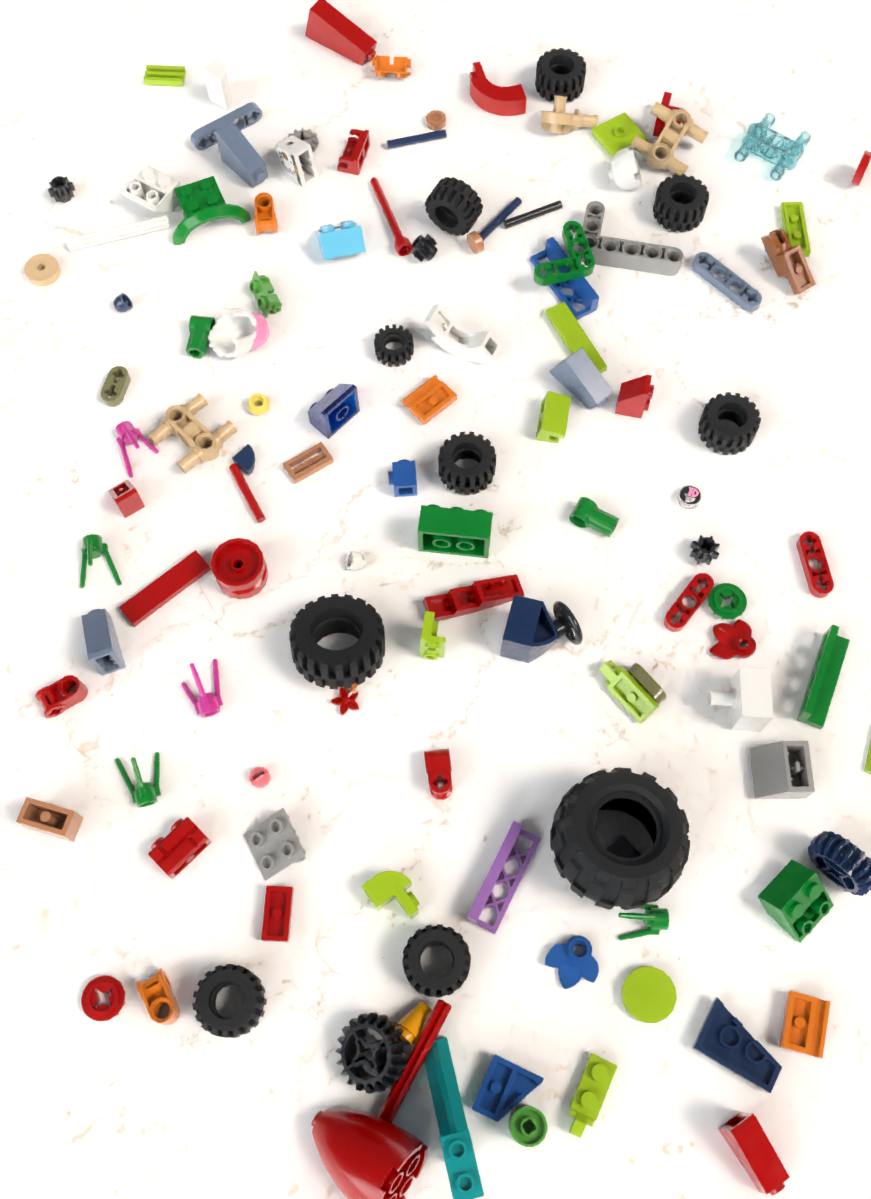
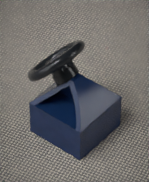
M514 594L502 638L500 656L530 663L547 652L557 642V639L566 636L571 643L579 645L583 641V634L576 617L565 603L556 601L553 604L555 619L552 620L543 601Z

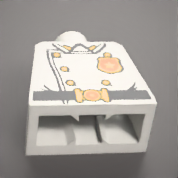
M293 135L277 142L275 150L279 154L282 168L296 182L305 187L319 177L309 143Z

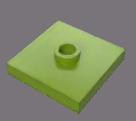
M625 112L592 128L591 132L612 158L619 150L630 146L636 135L648 141L645 134Z

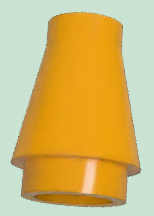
M420 1001L416 1007L396 1023V1029L404 1030L400 1036L401 1040H407V1044L410 1046L419 1037L432 1012V1009L424 1002Z

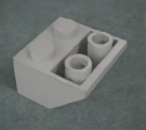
M780 741L749 749L755 799L807 798L815 792L808 741Z

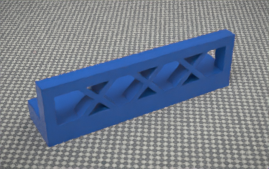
M551 237L546 240L545 250L531 256L530 261L536 267L540 264L539 260L545 257L549 261L567 258L568 255L555 238ZM560 267L558 269L562 273L570 271L567 267ZM585 277L549 285L561 303L565 302L577 320L597 310L599 296ZM562 287L571 289L574 292L573 296L563 294L561 291ZM573 303L583 304L585 309L577 312L573 307Z

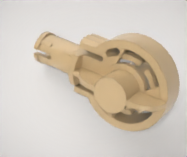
M554 95L553 111L542 110L541 127L544 131L565 134L571 130L576 131L579 127L594 128L598 124V115L581 114L579 109H575L574 114L565 113L567 100L565 96Z

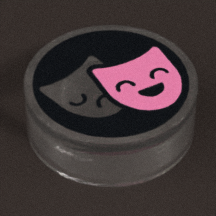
M693 485L683 486L677 496L678 503L685 509L696 508L702 499L701 491Z

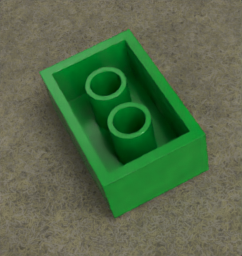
M435 504L421 505L418 525L419 551L488 558L493 513L483 509L473 511L464 510L461 507L444 508Z

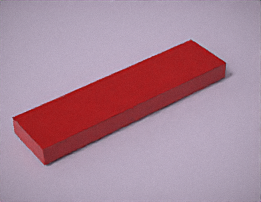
M195 550L122 604L119 609L135 627L209 572L211 568Z

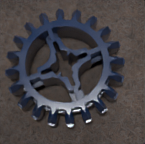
M823 831L814 837L810 842L807 853L810 856V860L823 875L835 883L837 887H841L845 892H850L853 895L863 896L869 890L871 891V858L867 857L864 851H861L849 839H845L840 834H835L832 831Z

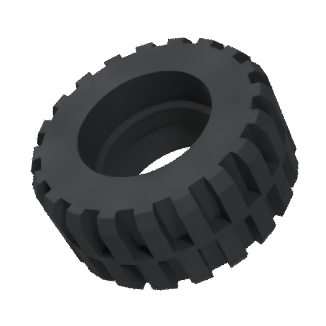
M331 594V597L327 598L321 596L317 598L316 602L310 601L307 603L305 609L301 608L296 614V618L292 620L289 639L293 663H295L299 674H304V679L311 683L315 681L316 686L322 688L329 686L330 689L338 690V687H344V689L352 688V684L357 683V685L364 683L366 677L371 678L376 673V669L381 667L383 657L385 656L384 625L380 614L376 612V609L371 604L366 605L365 600L360 598L354 599L352 595L347 594L345 596ZM334 633H346L358 639L352 646L341 650H330L317 644L322 638Z

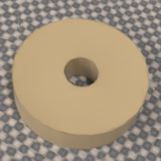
M37 254L31 257L24 267L28 280L36 286H48L54 283L61 273L56 258L49 254Z

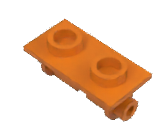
M376 55V57H372V66H375V70H371V72H376V77H387V73H395V78H407V74H412V72H407L408 68H411L412 61L408 57H394L392 65L390 64V56Z

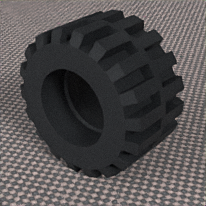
M554 48L550 52L546 51L544 55L539 57L536 67L535 87L537 93H540L542 98H546V101L550 102L554 101V95L567 97L566 101L571 102L574 101V98L580 96L585 82L586 62H584L582 56H578L579 53L576 51L572 52L571 49L559 48L556 50Z
M675 174L672 178H665V181L659 184L653 205V216L657 219L659 225L663 224V228L666 230L669 228L672 232L678 230L680 233L685 230L691 231L693 227L697 228L700 222L703 221L709 201V191H706L707 187L702 185L700 179L696 180L694 176L688 177L686 174H681V176Z
M445 177L437 183L426 199L425 210L429 214L430 220L442 231H446L451 235L454 234L455 236H463L470 231L481 215L483 205L481 204V198L477 196L478 193L469 184L467 185L464 181L454 177Z
M726 392L724 396L720 393L716 395V398L712 397L706 404L698 424V434H701V441H706L705 446L708 449L712 447L714 449L713 452L718 453V451H721L722 455H728L729 452L735 455L738 451H745L746 447L751 445L760 427L759 409H755L756 404L754 402L750 403L749 398L746 396L744 398L740 397L739 393L731 395V392ZM719 420H731L739 428L726 427Z
M465 431L460 432L459 436L453 434L451 435V440L446 439L444 446L440 447L438 454L439 477H441L443 484H447V488L450 491L455 489L457 494H460V492H465V495H470V492L477 494L479 489L484 491L487 485L492 483L496 469L495 448L491 446V442L488 439L483 440L484 436L481 434L478 436L474 435L475 432L465 434ZM470 458L477 461L479 465L474 468L465 469L455 463L460 459Z
M437 924V926L427 925L422 930L418 929L408 939V943L404 947L402 959L404 973L410 985L419 993L421 992L425 996L436 998L449 996L459 989L468 977L471 963L467 942L465 943L463 940V936L460 933H456L453 928L443 927L442 924ZM432 945L446 947L453 958L451 970L440 978L428 976L423 971L420 963L422 953Z
M219 965L215 967L214 971L209 970L204 974L206 978L199 980L197 984L199 989L194 991L193 997L196 998V1002L192 1003L193 1010H196L197 1013L195 1015L196 1020L201 1022V1027L205 1031H209L210 1034L219 1037L237 1038L242 1034L246 1035L251 1032L250 1029L259 1024L258 1020L260 1016L263 1017L265 1012L263 1007L266 1005L267 999L264 998L266 991L260 983L262 981L253 972L240 965ZM229 984L238 985L244 992V1006L235 1017L224 1018L219 1015L216 1009L217 995L222 988Z

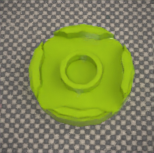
M653 966L640 967L630 972L621 988L622 1003L626 1011L640 1022L658 1023L666 1019L674 1010L677 1000L676 988L671 978L663 970Z

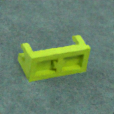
M547 391L541 402L535 440L558 443L559 438L565 437L571 402L570 396Z

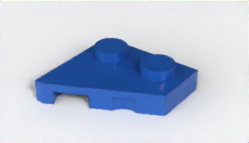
M494 1054L472 1110L498 1122L539 1086L544 1078Z

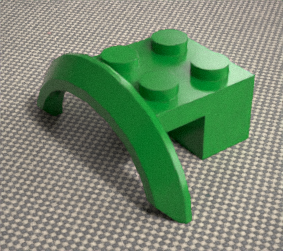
M214 176L174 188L180 209L185 218L178 224L173 233L174 245L185 243L190 232L212 220L233 218L239 220L242 224L251 220L249 212L243 207L225 203Z

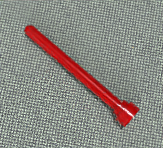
M373 177L370 183L396 239L394 244L395 250L399 256H406L413 250L411 248L412 244L408 238L402 235L380 183L376 177Z

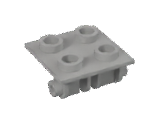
M284 808L244 834L265 881L295 861L299 863L306 859V851L303 849L299 836L296 835V830L293 828Z

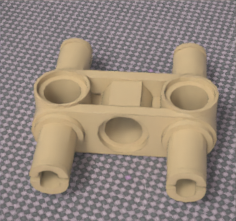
M656 101L650 114L664 121L666 126L655 143L651 144L636 135L630 146L633 145L636 151L645 155L651 168L655 170L668 169L681 176V174H685L689 166L674 158L673 153L683 136L686 137L687 135L703 144L709 132L694 124L687 110H671ZM655 154L661 155L663 159L658 158Z
M200 393L185 405L170 406L166 410L165 417L162 418V423L151 433L147 434L155 446L169 435H176L191 450L177 462V466L185 474L200 462L215 460L219 455V450L223 448V443L237 432L236 427L229 420L215 432H210L194 417L198 411L208 405L206 399Z

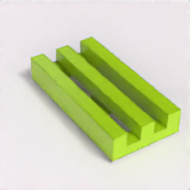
M146 65L147 71H145L143 79L145 85L184 86L185 66Z

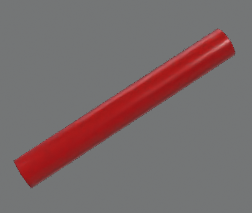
M236 463L231 464L229 469L258 523L265 521L266 518Z

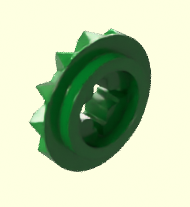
M730 583L716 585L708 595V607L713 611V615L720 616L722 620H733L741 616L747 606L744 592L736 585ZM733 597L730 605L721 606L723 599L727 600Z

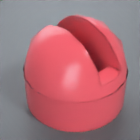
M258 766L251 770L249 780L254 787L264 788L270 782V774L266 768ZM264 771L265 774H262L255 780L253 779V777Z

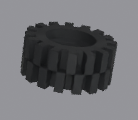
M392 324V328L386 325L385 330L379 329V334L376 333L374 339L375 355H377L378 361L381 360L383 365L388 362V367H392V364L400 367V362L405 365L406 359L410 361L411 355L413 356L414 353L412 333L409 334V330L407 328L404 330L402 325L396 328V324ZM390 342H399L402 344V347L390 350L386 348V345Z

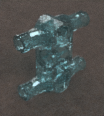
M767 113L759 123L749 126L747 134L742 139V145L735 152L734 158L742 163L750 153H753L775 165L770 173L771 179L779 181L787 170L796 168L798 160L804 153V147L811 139V135L807 131H802L794 141L770 129L775 122V116Z

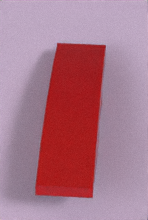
M515 574L474 581L471 586L449 589L447 594L425 597L422 602L425 611L435 612L434 621H440L499 606L513 601L514 594L523 597L525 594L519 578Z

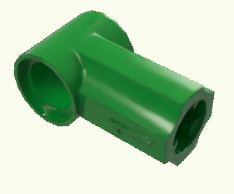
M191 315L189 321L190 335L186 347L187 355L196 359L206 356L209 344L208 335L216 324L214 317Z
M580 497L569 515V520L574 525L580 528L589 527L609 538L620 519L599 509L597 504L587 497Z

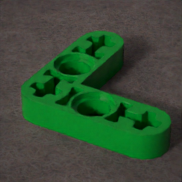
M568 221L564 224L562 238L570 257L538 264L534 269L533 276L536 284L547 286L587 277L593 273L595 259L580 223ZM579 245L582 246L584 250L575 251L573 247ZM560 267H567L570 271L562 273L558 269Z

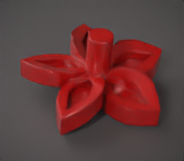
M340 687V697L332 699L330 703L340 705L341 716L348 711V708L357 711L359 706L355 700L358 697L359 691H351L348 694L344 688Z

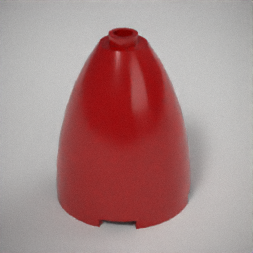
M328 1108L324 1112L321 1110L315 1115L311 1123L313 1126L312 1135L320 1158L332 1180L347 1199H406L404 1194L411 1186L414 1177H419L428 1155V1146L422 1140L390 1121L356 1110Z

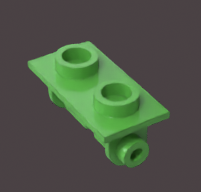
M254 271L252 280L249 283L250 292L254 294L258 308L262 311L264 317L267 318L269 311L280 312L282 303L276 293L270 294L274 293V288L269 278L265 275L259 276L257 271Z

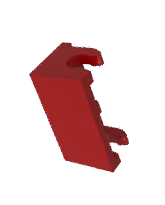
M351 129L349 134L356 135L358 138H348L344 153L339 157L338 161L340 163L337 166V171L359 176L370 147L369 130Z

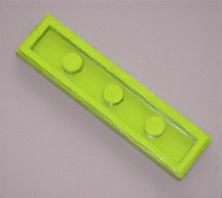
M562 302L546 309L545 315L569 352L573 354L580 348H583L600 373L607 371L606 363L567 304Z

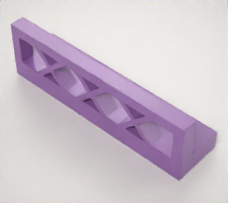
M513 821L467 916L468 921L493 934H496L541 839L523 830V825L516 821ZM519 835L533 842L529 851L520 854L515 845ZM512 849H513L515 855L509 857V855H510V853H511V851H512ZM526 856L522 864L520 857ZM517 859L520 867L519 873L507 877L504 869L506 862ZM502 872L504 879L498 880ZM515 879V881H514V883H513V885H512V887H511L509 881ZM506 883L509 891L507 898L496 901L493 894L494 887ZM491 896L493 903L486 905L489 897ZM504 903L499 912L497 905ZM494 906L497 919L494 925L491 926L479 918L484 909Z

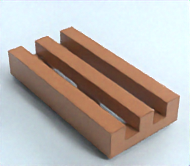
M320 442L283 463V467L293 482L297 484L332 464L334 460L323 443ZM322 451V453H320L319 455H317V456H315V457H313V458H310L311 456H313V455L317 454L318 452ZM302 461H304L303 464H301V465L297 466L296 468L292 469V467H294L295 465H297V464L301 463Z

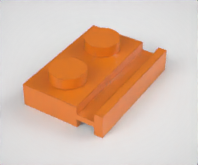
M434 375L404 398L402 403L404 407H407L425 425L455 402L457 394L443 381H440L437 375Z
M791 990L788 991L779 1047L822 1059L830 1001Z

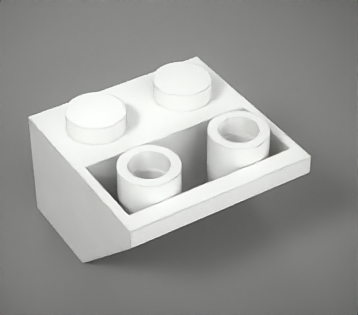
M146 164L122 191V195L154 212H174L179 206L174 188L180 187L181 183L179 180Z

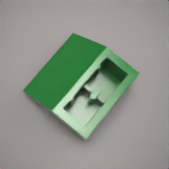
M792 859L757 896L766 912L799 943L812 932L813 928L834 906L817 873Z

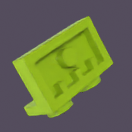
M425 611L419 655L429 660H437L444 656L446 638L437 636L439 622L434 621L435 612Z

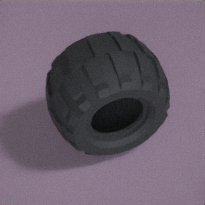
M618 767L612 769L611 772H606L605 769L599 770L584 777L580 784L576 783L562 797L553 816L554 819L550 830V847L554 851V863L560 876L563 879L567 878L571 884L570 889L580 898L585 896L593 900L595 906L608 910L614 906L621 907L624 910L642 908L645 904L655 902L667 894L682 875L690 850V840H688L689 836L687 835L689 823L684 809H679L677 805L678 799L669 787L664 789L656 783V777L646 772H643L642 775L633 773L631 768ZM608 809L630 814L645 826L654 845L645 854L634 858H623L610 853L603 847L596 836L594 822L597 812Z

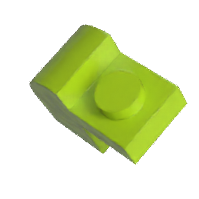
M383 871L361 885L378 911L396 899L410 920L419 914L417 908L420 905L419 901L411 891L409 893L405 892L412 886V881L404 874L397 871Z

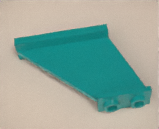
M446 1037L434 1041L424 1060V1065L441 1136L439 1138L453 1199H475L484 1196Z

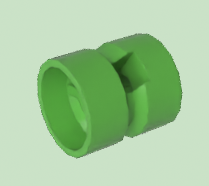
M520 1106L510 1115L508 1129L518 1144L524 1147H534L545 1139L548 1131L547 1121L539 1109L532 1106Z

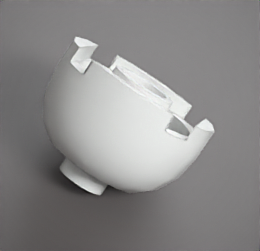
M633 145L619 150L611 160L612 168L608 169L610 181L615 180L617 186L623 190H634L642 187L638 160L634 157L636 153Z

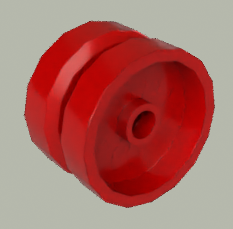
M243 538L230 539L220 544L213 553L211 559L212 573L219 587L226 595L237 599L251 598L258 594L266 585L268 579L267 565L262 551L254 542Z

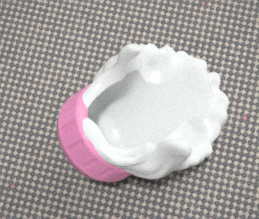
M224 307L222 311L225 314L217 319V324L213 326L208 335L209 346L213 347V351L218 356L241 358L250 349H256L264 345L269 338L270 330L266 318L260 313H253L240 308L228 309Z

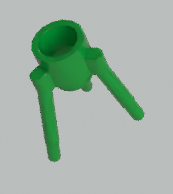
M97 534L86 535L83 538V548L81 549L80 588L83 589L85 587L87 559L88 565L92 566L93 559L99 558L101 553L104 554L117 585H122L109 554L108 545L102 543V537Z
M155 752L154 786H151L150 782L143 783L136 758L132 757L131 763L137 782L134 788L121 760L116 758L115 762L132 795L133 803H136L139 808L157 803V797L161 796L159 787L160 753Z
M645 904L641 908L645 909L644 914L620 912L618 914L619 918L644 920L645 927H649V929L619 935L618 939L622 941L647 935H659L660 930H668V909L659 908L655 904Z

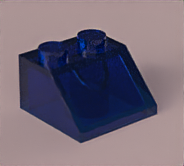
M339 383L334 389L328 390L325 396L318 403L312 404L309 411H307L310 424L327 439L332 437L360 412L357 387L354 384Z

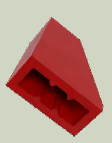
M739 1112L718 1127L719 1132L760 1193L766 1195L770 1193L773 1196L785 1188L784 1182L790 1177L753 1113Z

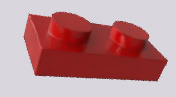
M266 886L261 941L289 943L293 887Z

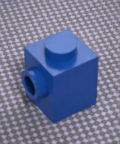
M403 459L398 462H392L393 471H388L389 485H394L395 497L417 496L415 460Z

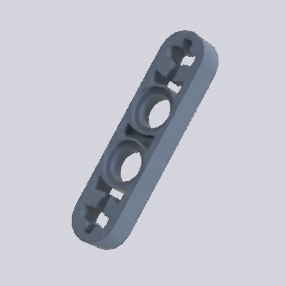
M255 102L247 103L195 130L190 137L191 142L196 149L205 150L218 143L214 133L222 125L230 120L234 121L239 118L235 125L241 131L257 123L262 117V110Z
M707 252L696 254L692 264L693 270L743 310L754 312L759 308L762 296L756 289ZM716 272L722 273L724 278H716L713 274ZM737 285L740 290L733 291L729 286Z

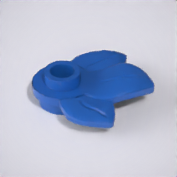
M576 935L571 937L566 944L554 945L545 958L546 966L558 968L559 981L564 989L575 986L582 977L594 983L599 973L598 962L591 955V943L584 936ZM575 945L582 946L583 953L581 955L574 953L573 948Z

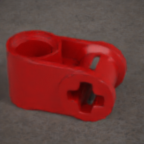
M67 675L55 683L40 689L35 694V697L38 701H41L45 710V717L53 718L77 703L82 702L87 697L88 689L77 677ZM77 685L76 690L73 693H69L71 687Z
M449 748L424 751L426 774H428L431 795L437 800H445L450 797L453 789ZM438 782H443L444 789H438Z

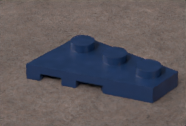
M716 997L692 1049L761 1090L771 1093L782 1066L758 1040L751 1036L743 1027V1024Z

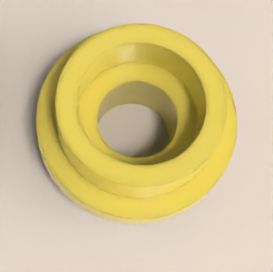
M256 393L249 398L247 406L252 414L262 415L269 410L270 402L263 394Z

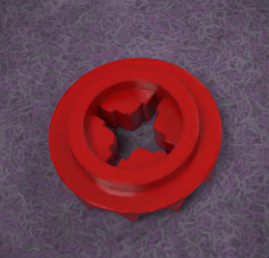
M112 976L96 977L87 984L82 993L81 1005L83 1011L92 1020L109 1021L119 1015L120 1010L125 1005L126 991L122 983ZM97 990L105 994L111 992V995L108 997L111 1006L103 1003L100 1006L98 1005L101 998Z

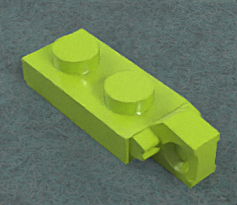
M609 660L604 662L599 668L607 678L605 682L608 686L606 688L639 723H643L660 706L622 666L618 667Z
M590 1053L569 1106L570 1111L568 1115L574 1118L569 1133L578 1138H581L586 1124L593 1127L594 1122L597 1120L617 1069V1065L593 1053Z

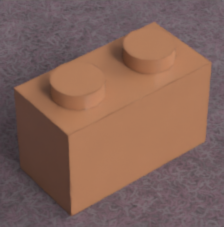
M26 797L16 822L25 828L74 842L84 817L73 810Z

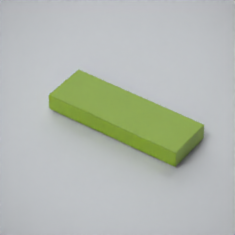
M781 202L780 213L783 231L786 232L791 246L800 245L804 256L809 257L811 249L802 202Z

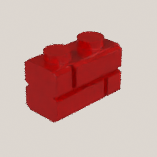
M188 816L184 820L182 818L177 820L171 826V832L165 838H158L151 845L152 850L148 853L171 879H174L212 843Z

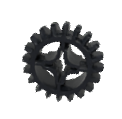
M377 1012L360 1014L358 1018L351 1019L349 1021L350 1026H345L342 1029L345 1036H340L337 1039L342 1047L337 1048L335 1051L341 1054V1059L336 1064L343 1065L344 1067L340 1075H349L347 1084H356V1090H365L368 1094L375 1093V1091L380 1093L384 1092L387 1088L393 1087L396 1084L395 1080L403 1077L400 1070L406 1069L408 1066L403 1061V1058L408 1057L410 1053L403 1051V1046L408 1041L401 1040L400 1038L404 1030H395L397 1021H388V1015H379ZM368 1029L376 1031L383 1039L377 1040L374 1034H370ZM367 1065L371 1071L375 1072L376 1076L369 1074L362 1066Z

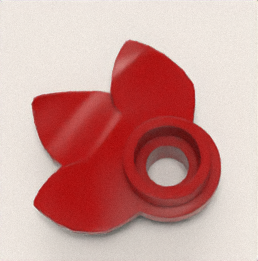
M738 619L733 626L726 623L713 626V633L718 641L709 650L713 656L724 660H729L735 656L745 659L755 653L756 642L751 637L752 629L745 621ZM748 644L747 647H740L739 645Z

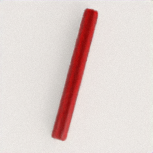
M439 999L436 1002L405 1061L408 1066L406 1069L401 1070L403 1077L395 1080L396 1084L391 1088L377 1115L378 1117L392 1122L451 1010V1005L446 1001Z

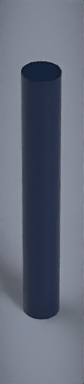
M446 130L388 140L387 147L391 149L447 138Z
M516 197L479 233L483 241L522 204V200L519 197Z

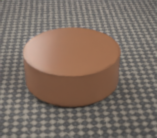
M439 110L430 111L426 116L427 127L434 131L443 129L446 125V115Z
M476 231L467 234V242L472 252L477 254L483 251L484 242L480 234Z

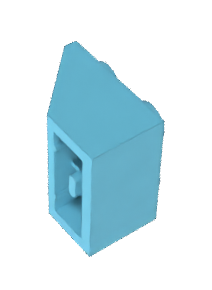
M353 220L340 222L341 226L337 227L332 226V224L320 226V230L316 231L323 259L329 260L366 252L361 225Z

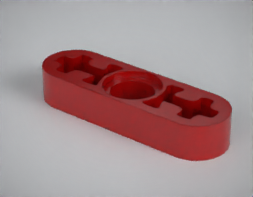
M807 531L799 537L796 543L810 593L814 597L825 598L833 590L834 582L820 537L814 532ZM805 540H808L809 543H813L811 548L809 544H804ZM809 560H817L821 564V569L815 570L811 568ZM819 580L821 585L826 586L824 590H822L821 587L816 586L819 583Z
M706 573L695 575L668 610L664 618V626L669 631H681L714 587V580L710 575ZM705 582V587L697 594L695 590L699 583ZM685 597L692 598L695 601V606L692 608L686 607L682 599ZM679 611L683 614L679 622L673 624L671 622L672 618H675Z

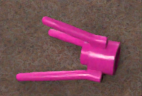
M123 421L115 429L119 436L116 440L120 445L130 478H133L125 443L127 445L133 444L136 449H139L140 445L137 442L139 437L154 453L158 454L159 451L141 433L139 428H135L130 421Z
M217 659L213 660L215 696L211 692L205 693L195 665L190 663L189 666L200 694L198 701L185 682L181 685L193 703L197 714H201L202 718L216 715L221 711L219 706L223 705L220 695Z

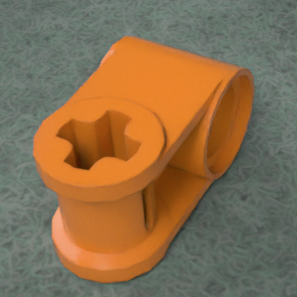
M259 193L254 200L257 235L268 231L278 233L273 197L269 193Z
M161 968L157 970L156 975L145 981L139 980L136 982L138 992L146 1005L151 1019L156 1023L167 1026L175 1023L179 1018L180 1008L165 971ZM168 1004L170 1006V1013L166 1018L161 1019L159 1011L163 1005Z

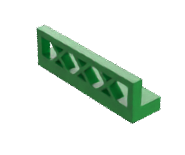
M833 624L822 637L797 717V721L820 730L824 727L850 642L849 639L837 635L839 627Z

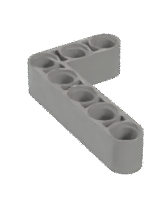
M591 201L587 204L582 228L596 265L665 276H674L679 273L684 257L682 250L671 246L601 236L605 206L599 201ZM579 246L578 251H583L584 248Z

